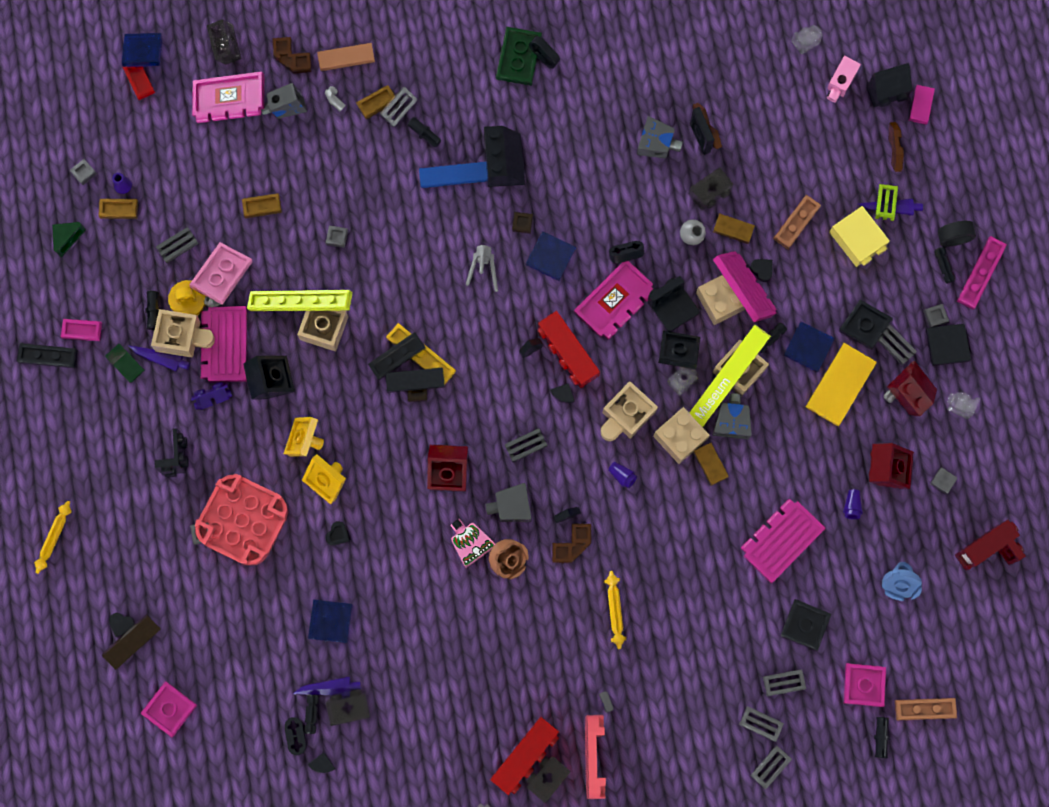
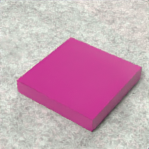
M846 663L844 704L884 707L886 667Z
M165 681L140 714L173 738L197 707V704Z

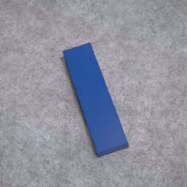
M486 162L419 169L421 188L487 181Z

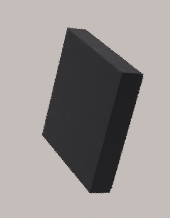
M700 107L693 109L689 124L703 154L706 155L711 152L715 139Z
M859 300L840 327L839 332L873 350L893 321V318L866 302Z
M965 324L926 329L932 366L971 361Z
M663 331L658 363L696 369L700 337Z
M794 599L780 636L818 651L832 614Z

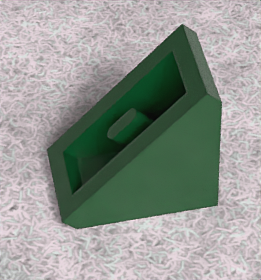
M80 222L52 225L54 251L62 258L86 231L84 226Z
M120 344L116 345L105 355L130 383L145 371Z

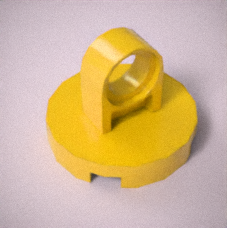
M184 280L174 285L168 295V303L172 311L198 316L206 306L204 300L207 296L190 288L189 284L192 280Z

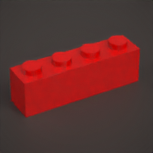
M557 310L538 322L537 332L539 336L547 340L549 350L553 355L557 354L560 359L558 361L564 370L567 369L571 374L569 378L575 386L578 384L582 388L599 377V369Z
M540 717L490 780L507 795L510 793L515 794L522 786L519 783L523 777L527 779L534 771L532 765L536 760L540 763L547 753L544 750L548 745L553 747L558 741L559 737L557 734L559 731Z

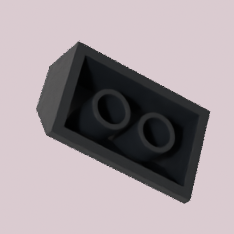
M505 126L484 127L488 187L525 185L521 134Z

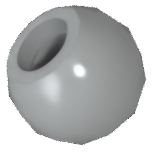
M694 219L684 222L680 229V237L683 242L692 246L701 243L706 235L703 223Z

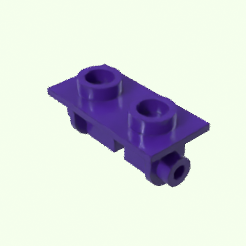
M218 382L212 385V389L207 391L205 389L195 391L191 397V401L196 400L194 403L195 409L203 410L213 406L211 398L215 399L216 404L229 400V397H232L230 389L226 390L228 382L225 384Z

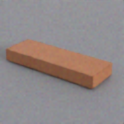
M372 43L317 52L321 71L375 62Z
M805 195L773 239L789 250L819 210L821 204Z
M956 699L895 700L896 720L957 718Z

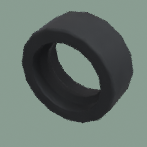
M964 220L942 226L938 229V236L941 246L951 247L972 241L976 238V232L973 222Z

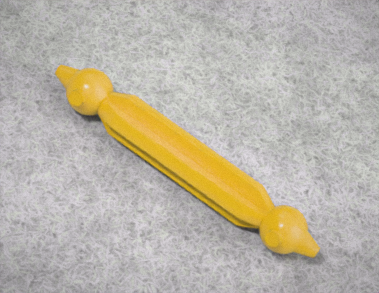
M67 501L58 508L60 514L56 516L40 551V559L34 562L36 567L35 573L37 574L47 568L46 560L50 558L65 525L66 516L71 513L70 501Z
M610 571L609 576L604 582L609 585L608 600L611 627L615 634L611 638V642H614L617 648L621 649L626 636L622 635L623 621L620 594L616 586L620 578H617L613 571Z

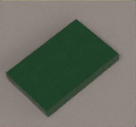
M506 26L496 73L497 80L532 86L538 57L530 49L529 43L536 36L542 38V33Z

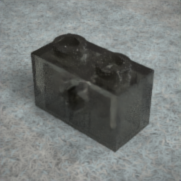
M221 19L207 25L216 61L227 65L242 59L233 24Z
M719 167L690 187L688 194L700 210L703 211L705 208H712L721 197L722 199L728 197L732 193L733 183Z
M361 689L350 691V695L342 696L341 693L331 695L330 699L326 701L330 725L334 726L370 718L371 712L366 691L361 692ZM346 702L349 705H353L350 711L347 708H343Z
M546 756L539 765L542 768L539 773L535 774L533 772L526 781L529 784L527 788L544 803L549 800L571 772L553 756L550 759ZM550 772L552 774V782L544 784L542 782L544 779L542 774Z

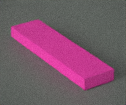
M992 236L988 238L957 302L973 310L976 308L1007 244Z

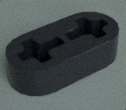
M536 36L529 43L532 52L547 67L555 68L560 62L559 55L543 38Z
M640 241L616 245L609 249L610 261L613 263L637 259L645 254L644 244Z
M291 717L285 722L288 750L293 755H301L307 748L304 725L299 718ZM292 721L299 724V727L296 728L297 735H294L293 729H289ZM296 737L298 739V743H302L303 747L299 749V752H297L296 749H292V745H295Z

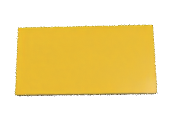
M843 343L805 407L839 427L877 362Z

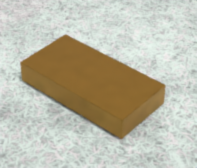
M389 85L356 102L365 119H368L381 112L395 95Z
M279 193L242 199L245 218L282 213Z
M137 199L99 200L100 219H137L138 217Z
M719 213L713 232L749 244L755 225Z
M712 443L694 451L711 486L729 477Z

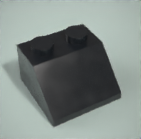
M909 63L873 74L866 87L873 107H885L891 104V102H902L908 99L912 92Z
M255 356L243 363L251 400L270 399L295 392L287 356Z

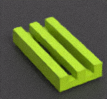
M879 184L875 219L883 217V220L890 218V221H894L898 186ZM886 189L884 212H880L882 191ZM890 190H894L891 213H888Z

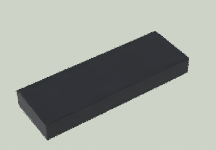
M414 332L368 365L377 379L381 380L386 376V373L394 371L426 349L417 333Z
M20 343L17 362L75 368L78 350L76 348Z
M443 368L386 373L387 393L445 388Z

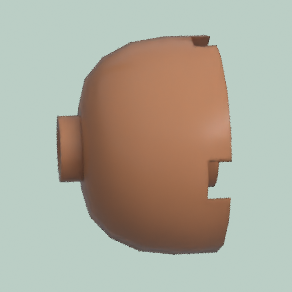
M504 539L497 542L489 553L491 569L498 576L508 579L520 576L525 570L526 566L524 564L529 558L526 547L512 539Z

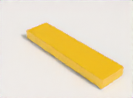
M397 323L386 336V339L396 345L411 335V333ZM425 345L426 349L411 359L423 369L443 368L445 385L455 374L456 370Z

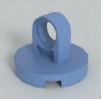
M899 562L893 571H889L884 575L882 588L885 590V594L892 599L904 601V598L911 597L912 600L921 594L922 580L913 572L912 567L908 563Z

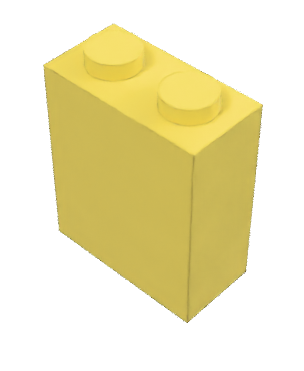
M863 206L832 226L829 232L856 267L860 264L865 266L872 260L871 257L877 253L879 256L887 250L886 246L890 242Z

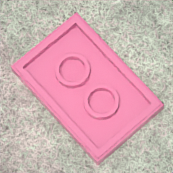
M219 242L189 284L190 288L223 305L252 264V259Z

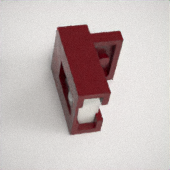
M1007 519L955 554V557L967 571L972 567H976L997 551L1008 565L1020 561L1026 555L1023 553V547L1014 541V539L1020 536L1017 526Z

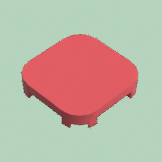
M227 475L217 481L216 487L199 519L196 520V535L199 541L206 547L244 565H257L263 562L270 553L286 522L288 507L283 497L278 493L260 486L241 475Z
M604 715L585 716L587 799L606 798V778H597V737L605 735Z

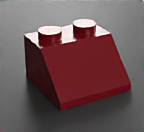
M915 361L909 364L887 386L909 415L919 417L933 405L937 388Z
M894 443L873 444L869 482L879 486L910 489L914 452Z
M429 445L427 489L466 491L468 446Z

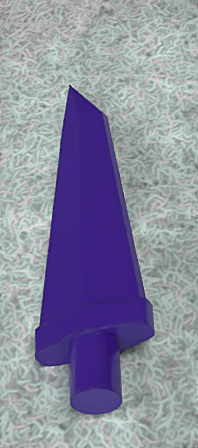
M913 199L897 200L895 213L913 216L914 211H923V203H914ZM881 201L880 212H884L885 201ZM889 201L888 213H891L892 201ZM877 202L859 203L858 205L863 206L867 210L876 211Z
M128 345L136 355L167 367L172 371L177 372L179 367L188 370L190 367V362L183 360L184 356L159 353L153 349Z
M350 677L304 685L293 694L350 697L352 696V690H361V682H351Z

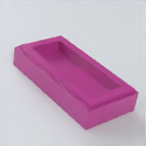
M916 85L909 121L927 125L935 88Z
M63 319L61 338L100 341L102 322Z

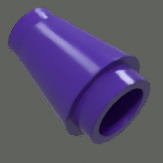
M121 173L113 175L112 180L115 191L119 194L128 193L132 188L131 180Z
M613 462L608 469L622 487L629 489L637 480L634 471L616 462Z
M851 489L848 491L843 510L847 519H860L861 514H863L859 490Z

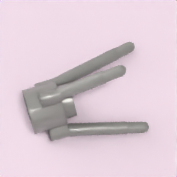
M485 245L477 246L467 277V286L470 284L476 262L480 263L479 273L483 274L484 264H488L490 261L494 290L498 292L494 254H491V247Z

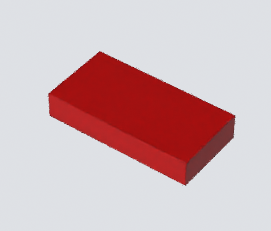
M140 60L123 67L138 100L155 93Z

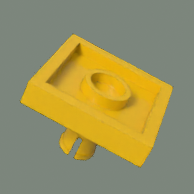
M313 417L295 418L283 454L307 457L309 447L320 450L323 447L324 439L313 436L318 419Z
M316 454L311 459L302 481L329 504H332L336 500L346 478L340 474L343 471L340 463L334 462L330 466Z

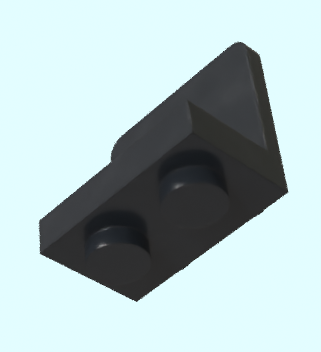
M681 276L676 279H669L663 287L653 289L649 293L650 295H648L649 306L669 332L699 314V309L684 290V280Z
M173 428L174 458L155 460V468L165 477H176L177 474L186 473V467L189 466L188 456H185V448L188 447L187 437H184L183 433L177 428Z

